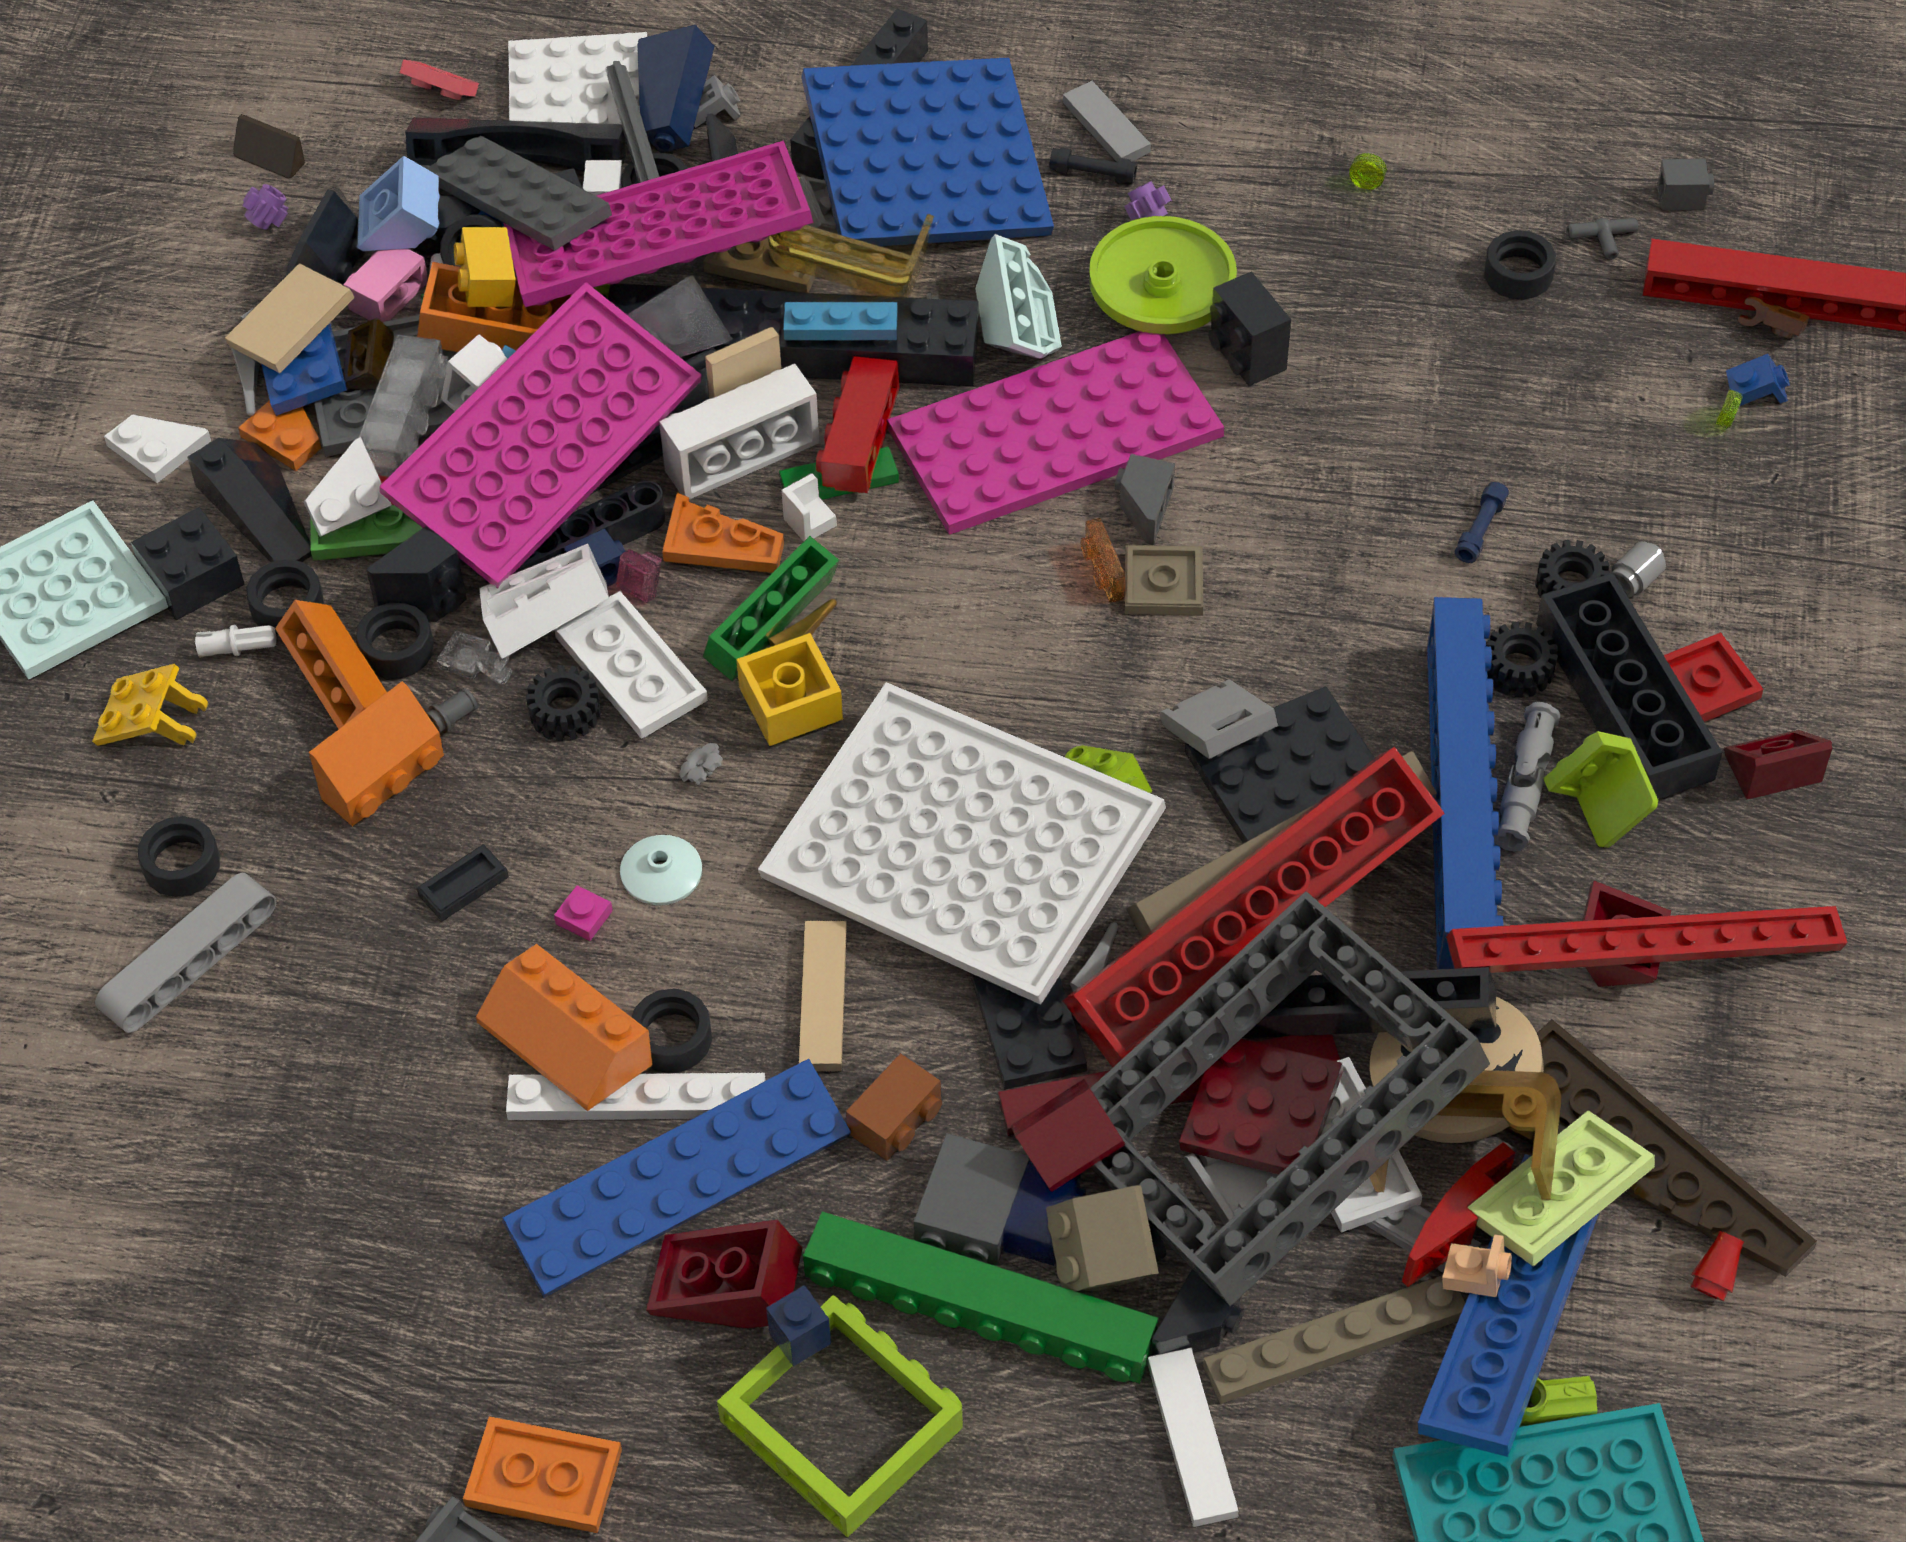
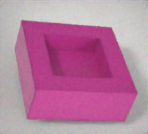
M576 885L554 914L555 924L591 941L612 913V904L610 901Z

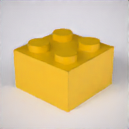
M811 633L736 659L739 688L769 746L843 720L841 690Z

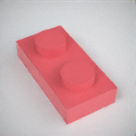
M403 59L400 69L401 74L412 77L411 84L425 89H431L432 85L442 88L440 94L456 100H461L462 95L476 96L479 83L425 63Z

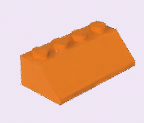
M535 944L504 965L476 1015V1021L479 1025L587 1111L652 1066L649 1030L538 944Z

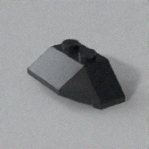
M332 187L327 189L297 243L288 263L285 277L300 263L343 285L352 274L353 267L358 258L364 256L365 251L357 248L358 217L340 188Z

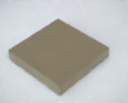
M1125 545V614L1203 616V546Z

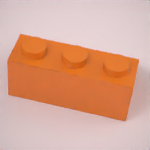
M401 681L309 751L321 800L353 827L363 818H367L375 813L378 807L391 796L402 792L409 782L422 772L433 768L440 758L444 756L439 731L409 687Z

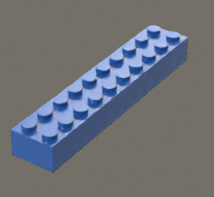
M1434 597L1427 641L1431 784L1437 792L1432 797L1445 813L1432 823L1437 969H1454L1446 938L1452 929L1503 926V916L1497 915V905H1501L1502 882L1501 880H1496V871H1499L1500 846H1494V836H1498L1499 813L1498 811H1493V802L1497 800V778H1493L1491 769L1495 768L1496 745L1490 744V736L1494 734V711H1489L1488 703H1492L1493 679H1487V671L1491 669L1492 650L1491 647L1486 646L1485 640L1489 639L1490 615H1483V602L1481 598Z

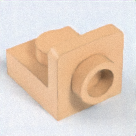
M1494 1235L1491 1249L1451 1243L1442 1277L1443 1289L1497 1297L1500 1281L1508 1280L1511 1270L1512 1255L1504 1251V1236Z

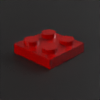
M1721 632L1664 655L1704 722L1755 702L1762 697L1764 689Z

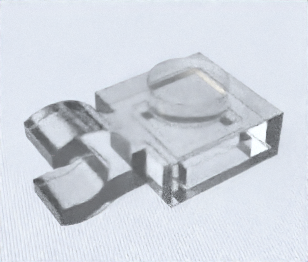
M457 630L454 631L437 658L441 670L473 680L481 671L491 680L500 684H506L513 673L512 669L505 667L509 658L505 657L502 659L498 652H492L490 641Z

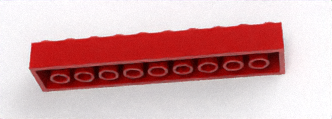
M1393 747L1377 756L1062 1001L1110 1065L1114 1067L1305 891L1326 907L1445 813L1401 754Z

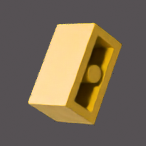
M462 227L461 243L454 244L455 265H461V269L458 270V288L460 292H465L467 307H512L516 279L507 227Z

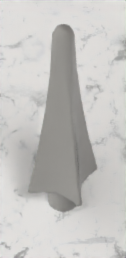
M231 348L243 388L246 413L249 416H253L255 414L256 386L261 363Z
M1112 922L1109 924L1095 951L1071 981L1070 985L1073 992L1106 967L1118 930L1117 923Z

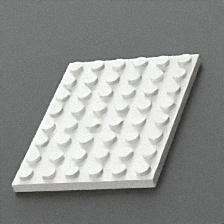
M886 682L764 859L758 871L761 878L1041 1005L1161 817L1166 806L1164 799Z

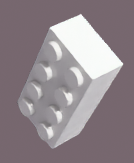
M796 364L781 370H775L769 375L748 384L740 385L734 390L715 398L707 399L701 404L682 412L674 413L668 418L659 421L665 472L680 494L689 497V499L820 443L816 392Z

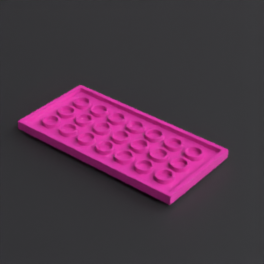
M784 141L596 195L609 203L612 216L557 250L545 246L505 223L504 227H507L511 255L520 293L525 307H529L532 305H545L553 299L570 294L573 295L585 282L592 287L604 284H617L627 277L641 273H654L661 267L675 263H688L696 257L712 252H725L733 246L746 242H759L770 235L780 232L797 231L804 225L814 222Z
M585 282L379 486L380 494L422 528L426 526L437 533L457 550L458 557L498 589L502 582L512 575L659 425V421L665 419L701 382L702 375Z
M1141 331L887 419L889 433L949 535L1117 475L1120 467L1126 468L1131 454L1160 460L1224 437L1223 424L1165 335Z

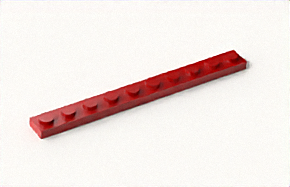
M1836 906L1452 929L1446 936L1454 969L1489 967L1491 973L1841 951L1848 943Z

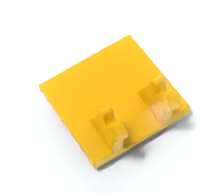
M175 664L118 678L111 688L110 698L104 713L99 718V726L92 742L100 746L155 732L181 745H185L187 740L194 743L196 732L188 726L180 725L160 711L163 701L166 700L191 713L197 714L199 708L202 711H206L208 701L203 696L190 692L175 681L179 671V667Z

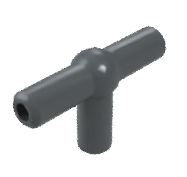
M1600 218L1595 222L1568 224L1566 234L1570 239L1598 237L1605 258L1612 260L1619 255L1612 234L1636 232L1638 230V221L1636 218L1615 220Z

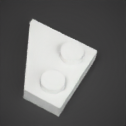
M131 415L104 436L106 445L156 483L160 482L188 460L187 457L211 442L209 431L205 428L138 415Z
M361 437L352 442L349 448L304 500V505L319 537L392 505L387 498L380 494L379 486L382 483Z

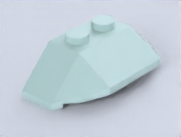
M995 234L990 240L975 288L977 301H979L984 343L1014 354L1043 358L1062 347L1052 291L1038 267L1028 258L1031 254L1027 247Z

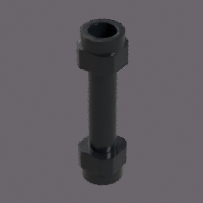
M1063 147L1052 149L1049 168L1059 173L1067 174L1069 169L1114 176L1115 182L1123 184L1135 182L1138 166L1137 162L1120 157L1118 162L1072 155V149Z

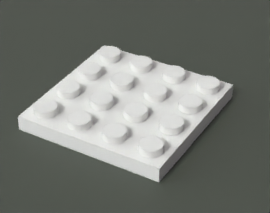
M647 32L508 41L509 121L621 124L607 78L606 67L612 65L613 61H620L621 65L626 66L640 111L637 44L640 38L647 37Z

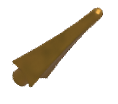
M829 599L802 620L769 638L770 647L808 633L813 635L823 620L834 609L837 601Z

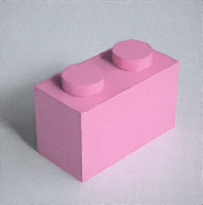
M409 249L375 251L370 259L356 273L351 274L343 284L351 290L354 299L348 304L349 310L368 320L375 318L382 322L391 320L427 284L428 276L423 256Z

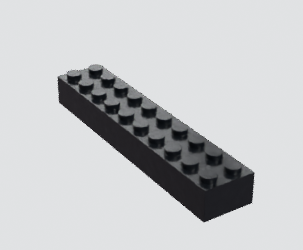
M610 284L608 300L684 361L712 347L718 351L773 327L779 335L781 369L796 364L805 378L841 380L843 372L849 371L853 356L897 361L899 383L974 386L979 335V301ZM785 302H897V340H784Z

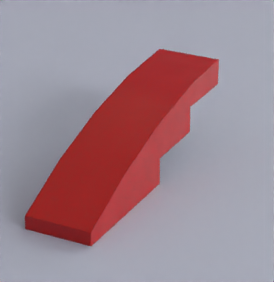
M1502 1142L1477 1161L1446 1192L1426 1220L1408 1256L1402 1282L1407 1287L1446 1262L1451 1243L1466 1246L1471 1244L1478 1217L1468 1206L1510 1173L1516 1153L1506 1143Z

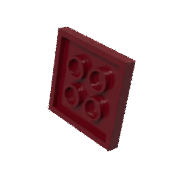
M1240 1039L1205 1071L1179 1140L1180 1149L1279 1175L1300 1156L1299 1150L1304 1146L1310 1147L1321 1136L1343 1074L1342 1063Z

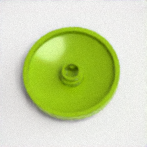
M1172 216L1144 217L1124 223L1113 229L1096 246L1089 268L1090 289L1099 307L1118 323L1137 331L1153 334L1183 333L1211 322L1210 306L1212 305L1213 288L1235 279L1237 275L1234 255L1227 243L1219 235L1197 222Z

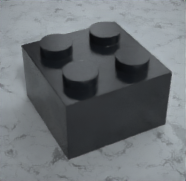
M1248 272L1214 287L1212 305L1210 306L1211 330H1209L1208 336L1213 348L1216 351L1220 350L1228 360L1233 373L1240 375L1246 384L1251 386L1287 370L1291 318L1253 272Z
M200 507L131 542L136 559L166 598L168 610L176 620L245 585L237 555Z

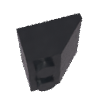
M426 526L366 569L375 607L386 603H406L422 611L426 615L428 622H437L448 613L456 611L467 600L457 550Z

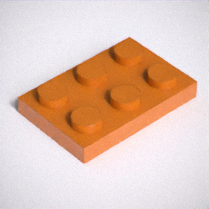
M489 1416L463 1496L464 1505L469 1508L598 1533L621 1456V1442Z

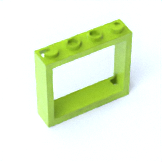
M832 1295L820 1306L829 1318L830 1331L836 1327L935 1414L920 1431L848 1497L749 1407L751 1403L792 1367V1364L779 1346L774 1348L717 1401L720 1422L848 1538L963 1428L962 1403L950 1389L946 1387L940 1389L930 1380L927 1370L917 1360L911 1359L908 1361L898 1352L895 1342L885 1332L878 1331L876 1333L865 1323L866 1320L863 1314L853 1304L847 1303L845 1305Z

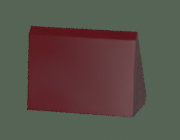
M1801 730L1724 747L1727 761L1746 800L1822 782L1832 752L1831 740Z
M1593 881L1590 886L1582 921L1670 916L1671 910ZM1660 962L1585 968L1598 987L1653 983L1657 979Z
M1085 1079L1011 1125L1015 1137L1051 1192L1126 1145Z

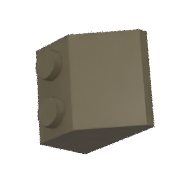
M1141 1185L1073 1198L1046 1208L1048 1229L1052 1238L1057 1264L1056 1270L1061 1287L1079 1293L1098 1292L1159 1274Z

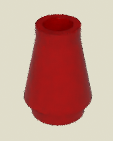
M1719 1231L1716 1240L1691 1273L1694 1279L1690 1287L1712 1298L1724 1301L1728 1292L1733 1293L1740 1252L1744 1241Z

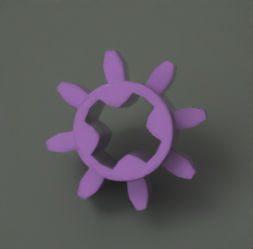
M1152 181L1130 191L1128 195L1131 202L1124 207L1132 221L1144 217L1168 214L1164 205L1172 200L1164 185L1155 189Z
M263 184L259 191L252 186L243 199L244 203L242 206L247 209L244 215L247 220L261 229L267 230L271 223L280 227L288 214V207L283 205L287 199L283 193L270 185Z

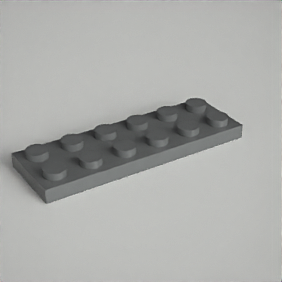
M482 136L467 141L465 146L449 155L440 157L436 163L426 168L439 176V188L553 250H557L612 216L610 205L605 200Z

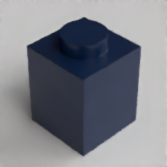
M805 1285L766 1307L769 1333L792 1366L797 1365L831 1344L829 1318Z

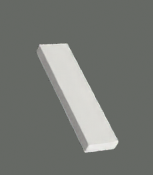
M1192 1348L1148 1357L1147 1365L1193 1527L1238 1518L1239 1510Z

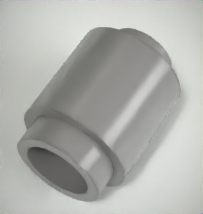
M1641 541L1636 543L1613 565L1612 573H1614L1628 597L1641 594L1666 569L1664 554L1655 544Z

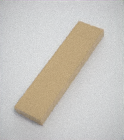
M805 921L799 1063L810 1059L816 1071H842L847 942L846 921Z

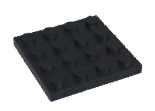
M1326 686L1273 707L1278 723L1277 727L1264 732L1260 737H1254L1223 752L1220 756L1216 755L1209 759L1185 743V754L1243 844L1315 805L1375 759Z

